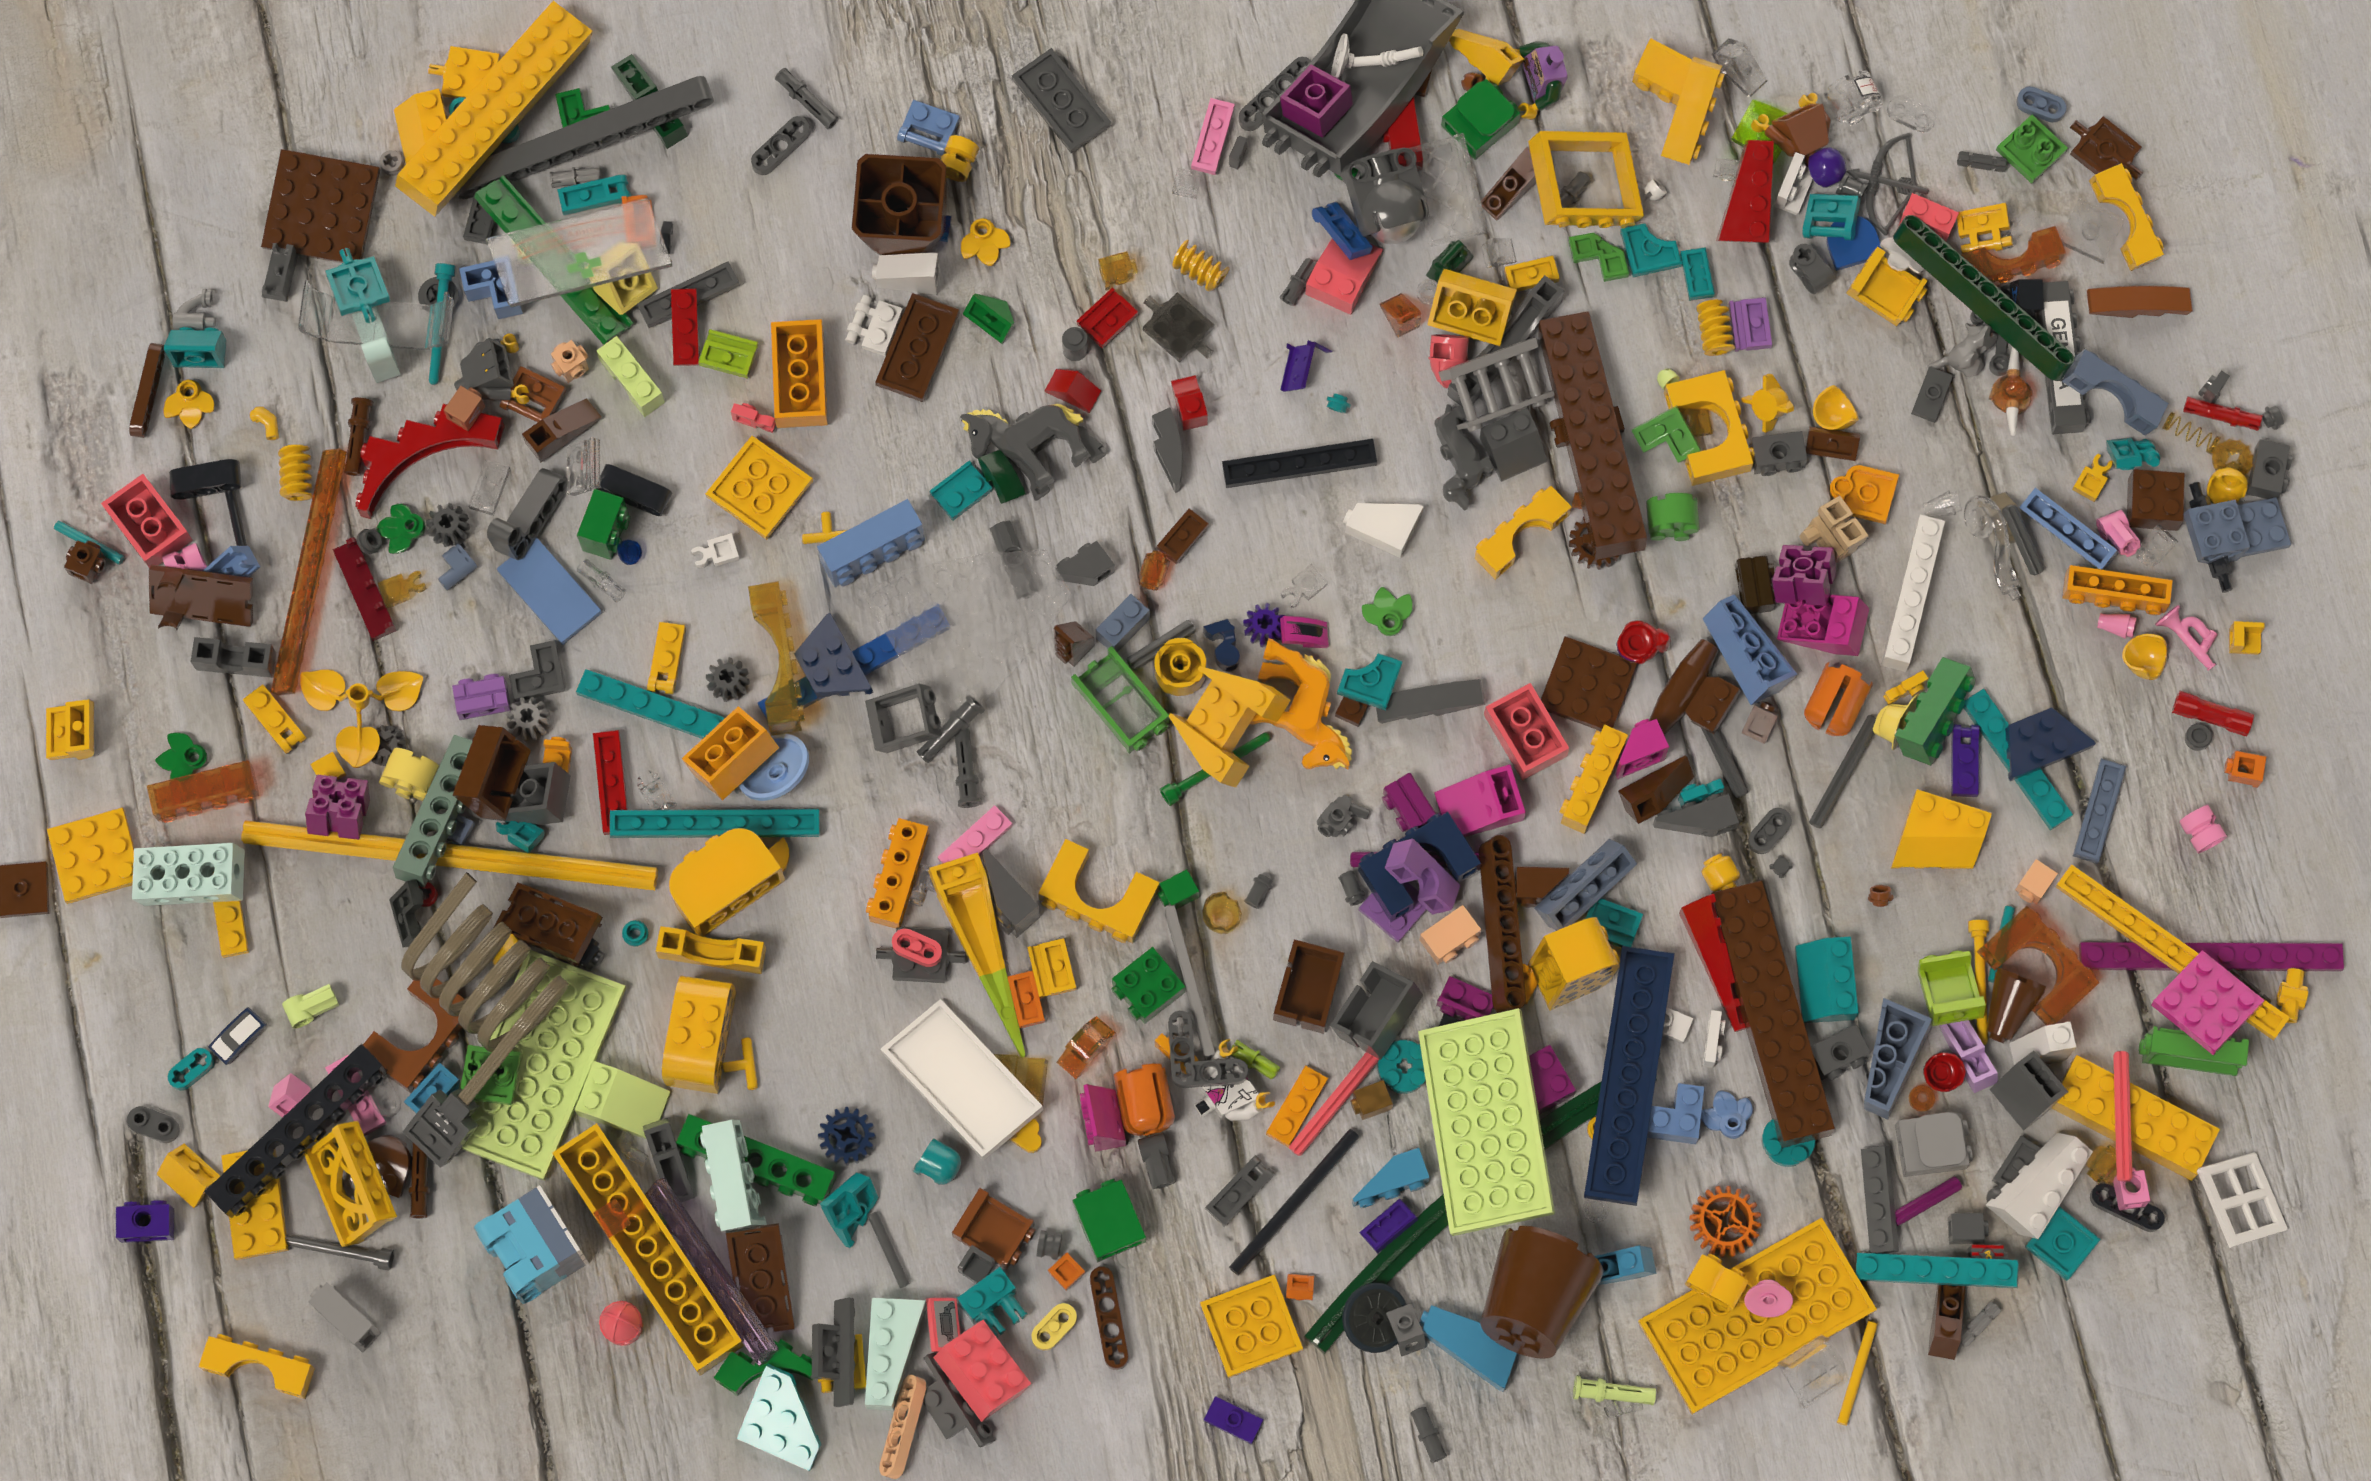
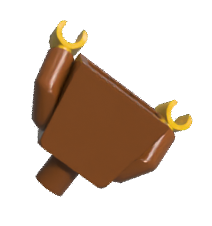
M1810 93L1807 97L1802 95L1799 99L1798 104L1801 108L1771 121L1772 125L1768 124V116L1761 114L1758 117V121L1755 119L1752 121L1751 128L1755 132L1765 131L1764 134L1771 141H1774L1789 157H1794L1795 152L1805 155L1804 162L1806 167H1808L1809 157L1816 153L1817 149L1829 143L1828 134L1831 119L1824 111L1823 104H1816L1817 95Z

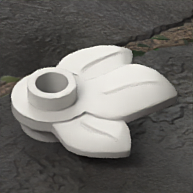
M1893 237L1881 241L1880 247L1890 254L1887 263L1892 269L1905 271L1910 268L1918 274L1924 270L1921 265L1894 242Z

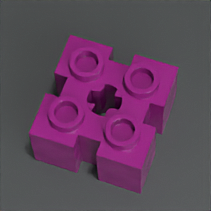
M1783 545L1779 556L1780 566H1776L1772 580L1776 603L1796 604L1798 600H1806V605L1827 606L1831 592L1830 584H1833L1837 571L1834 548L1813 547L1812 551H1804L1803 546Z
M316 775L312 788L313 798L309 799L305 812L307 833L328 836L331 831L338 832L339 838L359 840L363 828V816H366L370 803L368 780L347 778V781L343 783L338 782L337 777Z

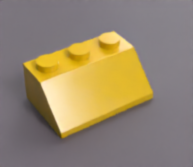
M1650 38L1636 67L1632 82L1639 89L1656 94L1660 100L1677 105L1692 59Z
M439 89L414 94L394 109L406 164L447 120L444 101Z
M1444 269L1438 280L1427 325L1500 346L1517 290Z

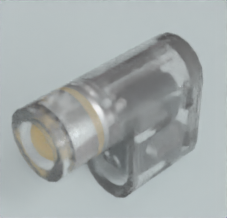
M919 865L909 897V903L923 906L927 891L936 892L928 872L931 866Z

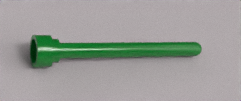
M1264 732L1233 750L1232 753L1242 758L1269 742L1271 736L1269 733ZM1202 769L1178 784L1168 783L1159 790L1165 802L1171 806L1179 801L1183 792L1211 775Z

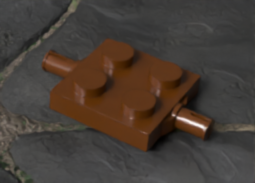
M2104 116L2088 129L2078 120H2075L2070 126V129L2081 136L2079 143L2071 151L2070 155L2094 174H2098L2121 163L2124 169H2128L2131 177L2136 181L2143 174L2132 164L2133 158L2141 151L2142 146Z

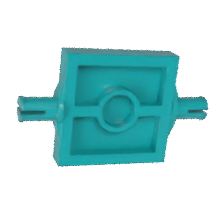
M345 248V252L342 249L339 254L343 263L338 267L325 270L341 316L362 311L366 323H370V319L374 322L376 317L372 308L390 302V297L374 256L362 260H353L350 249Z

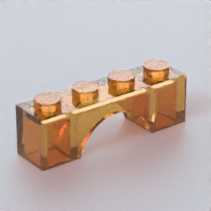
M2053 226L2031 233L2026 252L2013 259L1998 258L1992 255L1985 247L1960 255L1992 283L1996 281L2004 283L2010 281L2016 275L2023 274V276H2028L2043 267L2047 269L2057 267L2061 264L2066 252L2057 228Z

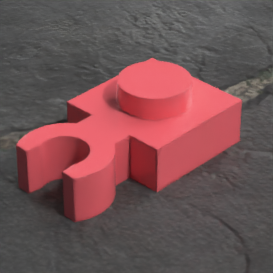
M734 403L731 415L733 421L753 428L760 427L765 431L773 433L776 426L775 418L759 414L755 407L746 403H742V405Z

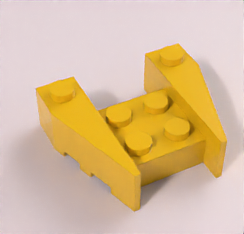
M1199 666L1198 670L1211 679L1210 684L1188 719L1170 713L1169 718L1201 768L1220 783L1236 788L1248 770L1249 765L1232 753L1256 713L1263 718L1278 722L1291 700L1272 686Z

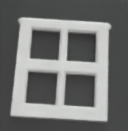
M2255 1152L2198 1168L2197 1173L2229 1248L2288 1230ZM2249 1165L2259 1189L2243 1193L2234 1169ZM2227 1172L2236 1196L2221 1200L2212 1176ZM2264 1200L2273 1223L2258 1228L2249 1203ZM2241 1206L2251 1230L2235 1234L2226 1210Z

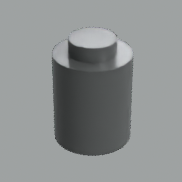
M1071 327L1063 333V354L1067 359L1080 361L1088 353L1087 335L1081 328Z

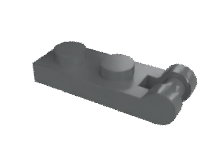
M1255 1155L1214 1197L1205 1209L1225 1227L1255 1194L1271 1180L1275 1173L1270 1168L1266 1169L1261 1164V1160ZM1252 1171L1259 1176L1256 1181L1248 1176Z

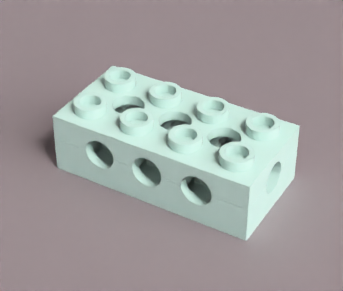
M234 843L134 848L132 900L143 906L243 901L245 850Z

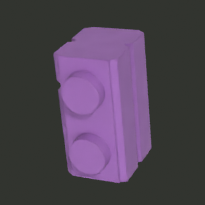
M489 674L484 676V680L474 681L468 678L458 681L457 685H452L459 720L511 711L507 683L504 676L499 677V674Z

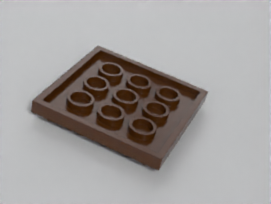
M281 149L261 247L272 250L274 243H277L278 247L286 249L287 244L294 245L297 255L343 263L339 254L340 250L344 249L345 252V248H349L353 260H362L381 169L376 166Z

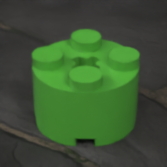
M1669 493L1665 494V499L1658 500V497L1655 496L1646 501L1648 533L1651 540L1658 541L1666 537H1674L1675 541H1686L1690 539V534L1699 531L1697 497L1693 499L1692 494Z

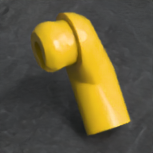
M258 406L251 410L250 419L253 422H260L265 425L266 439H278L277 417L265 407Z

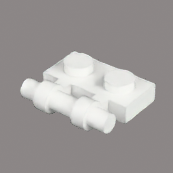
M863 295L860 303L856 304L854 310L856 314L852 323H849L846 331L848 334L845 341L849 344H855L857 337L864 339L862 349L886 356L903 314V308L879 300L876 309L869 307L872 298ZM865 317L872 319L868 329L861 327Z

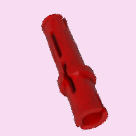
M2188 396L2183 409L2185 413L2229 423L2232 427L2237 425L2256 431L2259 430L2263 416L2242 411L2239 407H2225Z

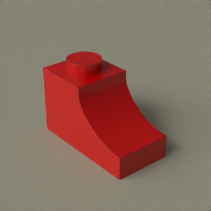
M1196 375L1171 381L1183 431L1208 425V414Z

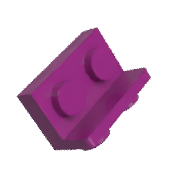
M1449 976L1436 1006L1440 1007L1442 1013L1451 1017L1458 1015L1464 1018L1465 1021L1490 1015L1493 1009L1492 994Z

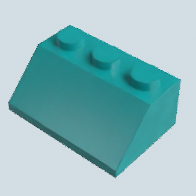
M1851 937L1823 938L1796 945L1795 953L1803 1022L1817 1023L1855 1020L1858 1015V1003Z

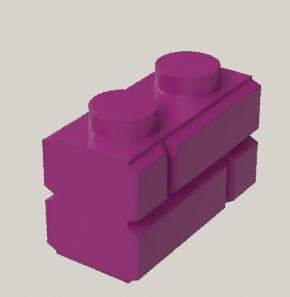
M1411 773L1402 776L1383 789L1384 796L1382 801L1389 811L1393 809L1398 818L1395 821L1402 832L1408 831L1415 826L1421 828L1427 824V820L1436 814Z

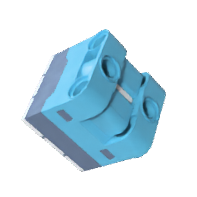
M540 1185L495 1214L482 1219L474 1226L480 1241L489 1255L491 1254L494 1258L499 1257L506 1269L503 1273L505 1281L522 1304L534 1300L542 1292L589 1264Z

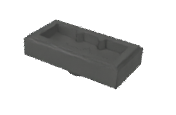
M475 198L472 201L463 238L467 241L489 245L495 221Z
M1929 367L1911 414L1935 423L1953 375Z

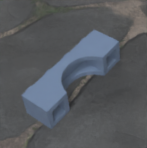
M2086 349L2074 357L2073 364L2062 380L2063 383L2082 395L2092 389H2104L2112 393L2123 407L2124 422L2143 435H2147L2158 427L2169 404L2161 399L2158 394L2150 392L2141 386L2138 381L2127 377L2118 368L2109 365L2098 358L2095 353Z

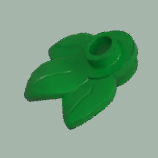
M403 504L392 505L390 509L391 516L382 519L376 527V531L382 537L390 539L388 549L390 554L406 551L410 548L413 539L419 538L425 531L423 518L413 514L410 508ZM414 522V527L409 530L410 524Z
M170 733L167 735V739L171 749L163 752L155 759V762L162 769L171 771V782L180 783L188 780L194 770H198L206 764L207 753L202 746L193 744L188 735ZM198 754L199 758L197 761H190L192 755Z

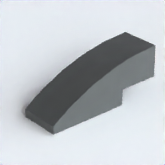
M1169 407L1152 415V425L1159 439L1153 441V447L1174 492L1177 493L1180 491L1182 480V447L1177 422Z
M665 1118L644 1125L643 1131L669 1207L695 1198L669 1119Z

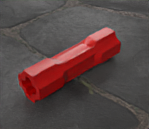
M2180 690L2172 708V713L2214 724L2246 737L2250 732L2254 719V714L2221 706Z

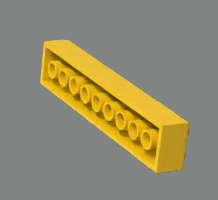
M552 1L397 174L395 187L436 217L587 47L593 31L555 1Z
M596 1123L552 1152L699 1376L726 1359L731 1351L735 1353L744 1347L742 1340L598 1124Z

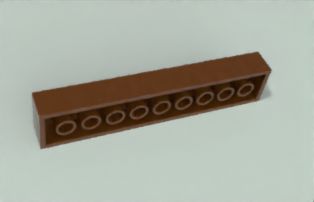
M1589 311L1540 320L1538 337L1551 388L1555 394L1554 400L1594 558L1597 560L1643 551L1646 548L1647 535Z
M1758 881L1713 892L1711 894L1715 895V910L1717 917H1720L1722 925L1720 927L1727 945L1735 982L1732 984L1736 997L1740 1001L1739 1008L1746 1026V1032L1771 1118L1775 1124L1778 1141L1781 1147L1784 1148L1832 1136L1835 1127L1763 883Z

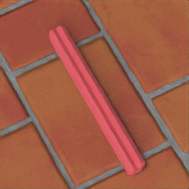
M2117 1051L2113 1055L2117 1180L2127 1182L2132 1179L2129 1053Z
M1367 1052L1363 1055L1289 1145V1149L1294 1154L1301 1156L1378 1063V1058Z

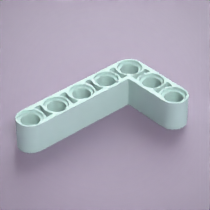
M374 306L372 308L376 317L374 322L370 319V323H366L362 311L354 312L352 316L362 342L361 347L376 383L401 374L378 308Z

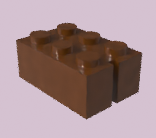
M478 725L453 792L455 798L480 818L506 820L513 799L511 797L490 795V793L515 795L531 752L522 742L515 740L516 737L504 727Z
M1294 939L1288 959V966H1286L1273 1013V1021L1296 1026L1297 1022H1301V1028L1324 1034L1345 953Z

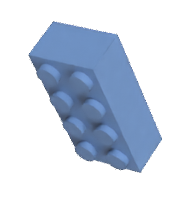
M906 499L817 546L820 562L834 587L839 585L846 586L854 581V577L862 573L866 575L873 572L877 565L885 561L887 563L894 561L900 556V553L907 549L912 551L920 547L922 542L925 541L923 525L909 500Z

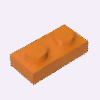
M1033 971L1007 976L1019 1028L1045 1023Z

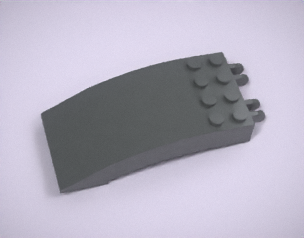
M1354 0L1355 2L1341 23L1307 67L1311 64L1331 75L1334 56L1343 33L1348 35L1349 53L1354 54V57L1380 55L1381 52L1391 50L1402 51L1420 46L1423 49V56L1399 61L1397 65L1388 67L1375 65L1351 67V69L1345 68L1339 80L1350 85L1353 105L1323 138L1283 116L1280 97L1294 83L1293 81L1262 112L1264 132L1267 133L1262 140V145L1270 148L1272 144L1279 140L1274 148L1275 153L1282 155L1284 151L1291 147L1305 156L1301 161V168L1307 171L1315 163H1318L1313 170L1314 176L1319 178L1330 170L1341 177L1342 169L1364 156L1392 125L1418 91L1464 15L1462 9L1445 0Z

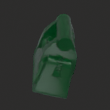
M1460 240L1456 242L1451 241L1447 248L1433 260L1426 276L1437 285L1444 269L1460 273L1474 256Z

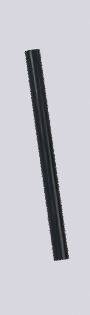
M1349 1129L1229 1266L1233 1273L1239 1276L1359 1139L1357 1133Z

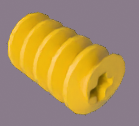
M1186 240L1175 254L1172 264L1173 268L1176 270L1181 268L1180 271L1183 275L1189 273V279L1192 281L1197 279V284L1199 286L1205 285L1206 291L1214 290L1223 282L1230 267H1226L1221 271V261L1212 265L1214 258L1212 255L1206 260L1203 259L1205 251L1202 250L1196 254L1197 245L1194 244L1191 248H1187L1189 240Z
M1718 299L1704 301L1696 307L1699 313L1698 321L1701 323L1699 325V330L1702 332L1701 340L1704 342L1702 349L1707 356L1723 355L1735 349V345L1727 344V342L1733 340V336L1725 334L1732 330V326L1724 325V323L1731 320L1729 316L1723 315L1729 311V307L1721 306L1723 301Z
M287 445L278 451L280 457L279 466L281 467L279 475L282 477L279 480L281 486L279 493L290 501H304L313 498L311 493L305 492L312 489V484L305 483V481L312 479V475L304 473V471L312 469L310 464L304 463L311 460V455L304 454V452L310 449L308 446Z

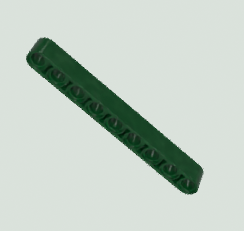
M1913 215L1905 216L1893 235L1894 242L2046 377L2053 381L2062 380L2074 362L2073 354L1921 219Z

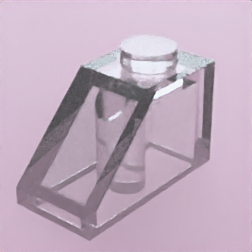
M1728 38L1712 53L1716 63L1722 65L1721 72L1748 97H1751L1767 82L1746 43Z

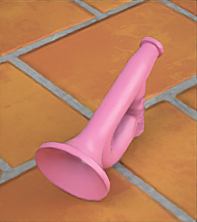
M2177 605L2158 620L2155 625L2168 627L2173 630L2196 658L2207 668V671H2209L2216 664H2213L2207 652L2216 639L2217 633L2209 630L2200 619L2193 616L2186 617L2180 621V606ZM2189 627H2193L2203 638L2200 645L2190 635Z

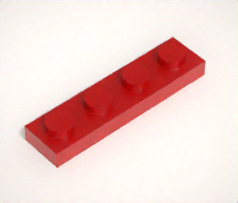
M619 730L593 733L604 835H610V810H628Z

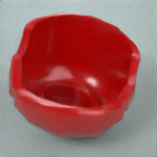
M1948 1052L1937 1053L1925 1062L1923 1069L1926 1083L1933 1090L1940 1092H1950L1962 1085L1966 1074L1963 1061L1955 1054Z

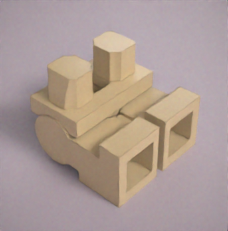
M1838 496L1819 507L1817 511L1819 515L1812 519L1808 527L1799 536L1806 546L1816 542L1819 547L1834 548L1835 562L1838 563L1853 554L1857 547L1866 540L1868 534L1856 517L1849 520L1853 513L1841 496Z

